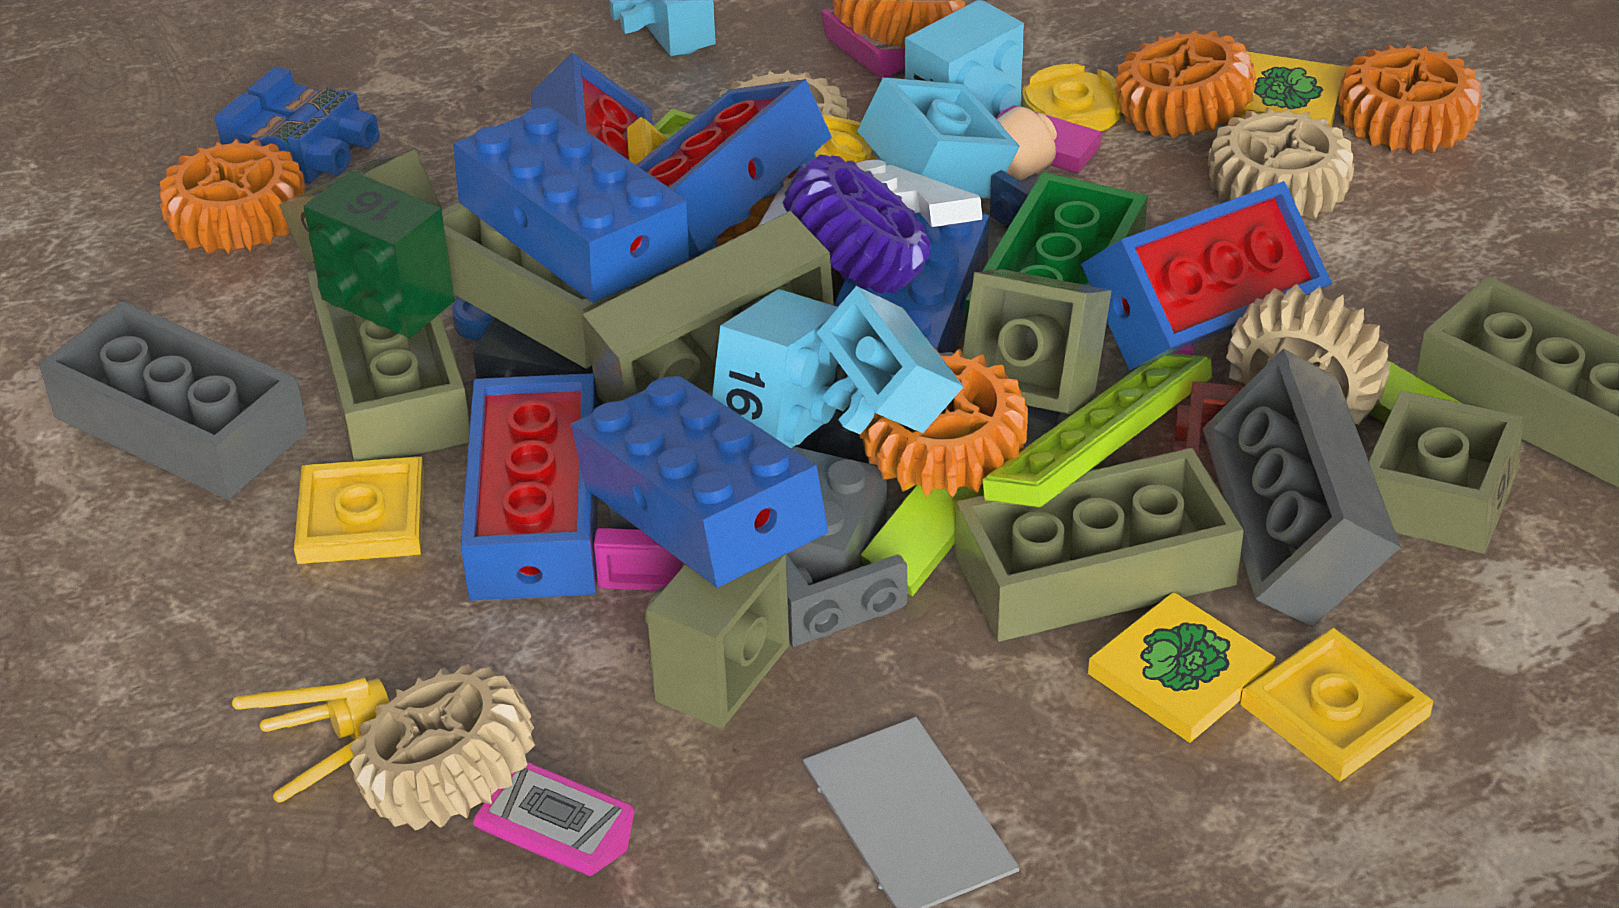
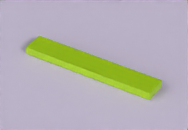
M1172 353L1141 365L1020 451L1017 458L1009 459L1002 467L995 469L982 479L985 500L1042 507L1212 378L1211 358Z

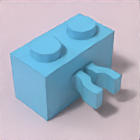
M609 0L610 15L614 21L620 19L621 30L624 34L635 32L646 26L670 57L691 54L697 49L716 44L713 0Z
M858 286L851 291L817 331L818 336L848 375L845 379L834 383L822 398L827 405L843 412L851 403L849 409L839 418V421L844 428L861 434L869 425L875 413L923 433L964 387L902 307Z

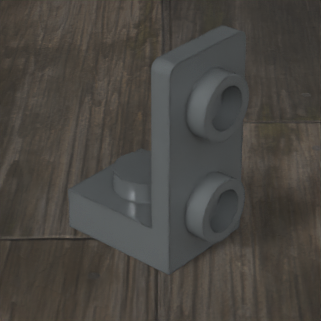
M786 554L789 643L792 647L817 638L827 637L834 632L875 617L885 616L892 611L903 608L907 604V563L899 554L813 584L806 568L803 566L796 567L788 554Z

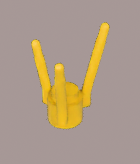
M365 677L343 684L261 692L233 698L232 706L239 710L327 701L326 704L266 718L260 722L259 727L262 731L269 732L330 718L338 738L350 735L354 740L276 790L273 794L276 802H284L354 758L350 746L356 739L362 737L359 726L365 721L376 718L375 707L377 705L389 703L387 693L380 679L375 678L366 681Z

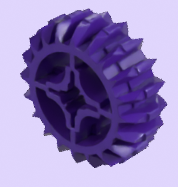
M819 155L816 159H811L805 167H801L790 182L792 184L784 192L785 199L782 202L786 212L791 211L830 252L831 266L839 271L844 279L851 278L860 288L868 289L870 287L874 292L880 294L885 292L895 294L911 280L913 281L924 268L923 264L930 256L929 248L931 247L924 225L915 219V211L908 208L902 202V196L893 193L888 188L887 183L880 182L873 176L871 171H863L855 162H845L839 156Z

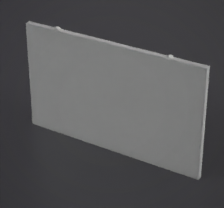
M917 717L803 759V765L816 784L817 792L823 795L876 879L878 889L883 890L893 908H929L1019 872V865Z

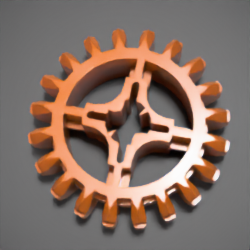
M833 0L832 6L834 7L833 13L841 19L840 22L847 27H853V31L856 34H865L870 37L871 41L878 40L886 43L888 47L895 45L905 50L906 37L965 7L966 3L963 0Z
M1195 29L1190 34H1180L1176 31L1175 35L1171 37L1157 36L1156 42L1152 44H1139L1138 51L1126 54L1125 62L1118 65L1117 86L1115 87L1117 103L1120 104L1126 123L1134 124L1137 131L1144 132L1150 130L1153 137L1168 133L1172 139H1175L1179 134L1190 133L1194 137L1195 133L1207 130L1214 132L1216 125H1228L1230 118L1246 113V105L1253 101V92L1255 90L1254 64L1251 63L1250 54L1246 53L1244 44L1235 43L1233 36L1219 37L1217 31L1199 34L1198 30Z
M1406 44L1404 48H1394L1391 45H1386L1383 51L1369 49L1366 56L1354 57L1352 66L1346 67L1345 75L1341 79L1339 92V113L1344 116V125L1353 128L1356 137H1369L1372 146L1388 145L1391 152L1397 148L1408 149L1411 154L1416 149H1425L1430 153H1434L1437 146L1452 148L1455 141L1466 140L1468 131L1474 129V124L1479 118L1481 107V82L1475 79L1474 70L1464 67V60L1459 58L1449 59L1446 51L1435 53L1429 51L1428 46L1416 49L1411 48L1409 44Z
M238 138L231 144L224 145L216 141L215 146L208 149L197 147L193 156H180L178 165L166 169V178L160 181V208L163 220L167 222L168 229L173 232L175 240L185 241L189 249L203 246L207 254H211L218 249H225L228 255L235 249L246 248L251 252L254 245L260 243L271 245L272 237H284L289 234V226L279 204L305 192L304 176L299 170L298 163L293 161L291 153L279 151L277 144H268L262 147L259 139H254L248 144L241 143Z
M960 348L952 356H941V358L964 387L923 433L875 413L869 425L860 434L869 464L878 465L883 479L897 477L902 491L919 485L927 498L934 489H946L952 499L959 487L966 486L973 492L978 493L983 483L982 479L995 469L1002 467L1009 459L1017 458L1027 441L1028 408L1025 405V398L1021 396L1018 380L1008 379L1003 365L988 367L984 354L971 360L965 359Z

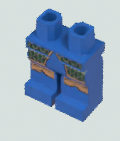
M277 66L247 89L248 94L242 93L214 116L221 145L231 144L236 138L241 143L246 144L254 139H259L262 147L268 144H277L279 151L291 153L293 161L298 163L299 170L303 173L306 184H311L323 172L339 176L349 167L351 160L349 149L354 145L369 149L380 137L376 116L359 110L356 93L347 90L338 92L332 88H325L319 91L296 84L293 81L290 70Z

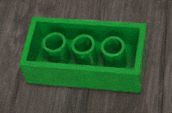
M1042 172L983 271L1004 269L1091 286L1081 264L1119 240L1145 231L1148 195ZM972 289L965 299V332Z

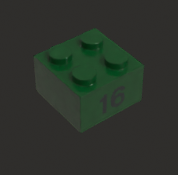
M349 171L304 205L309 242L312 248L318 289L322 300L407 338H411L455 302L441 207L354 171Z

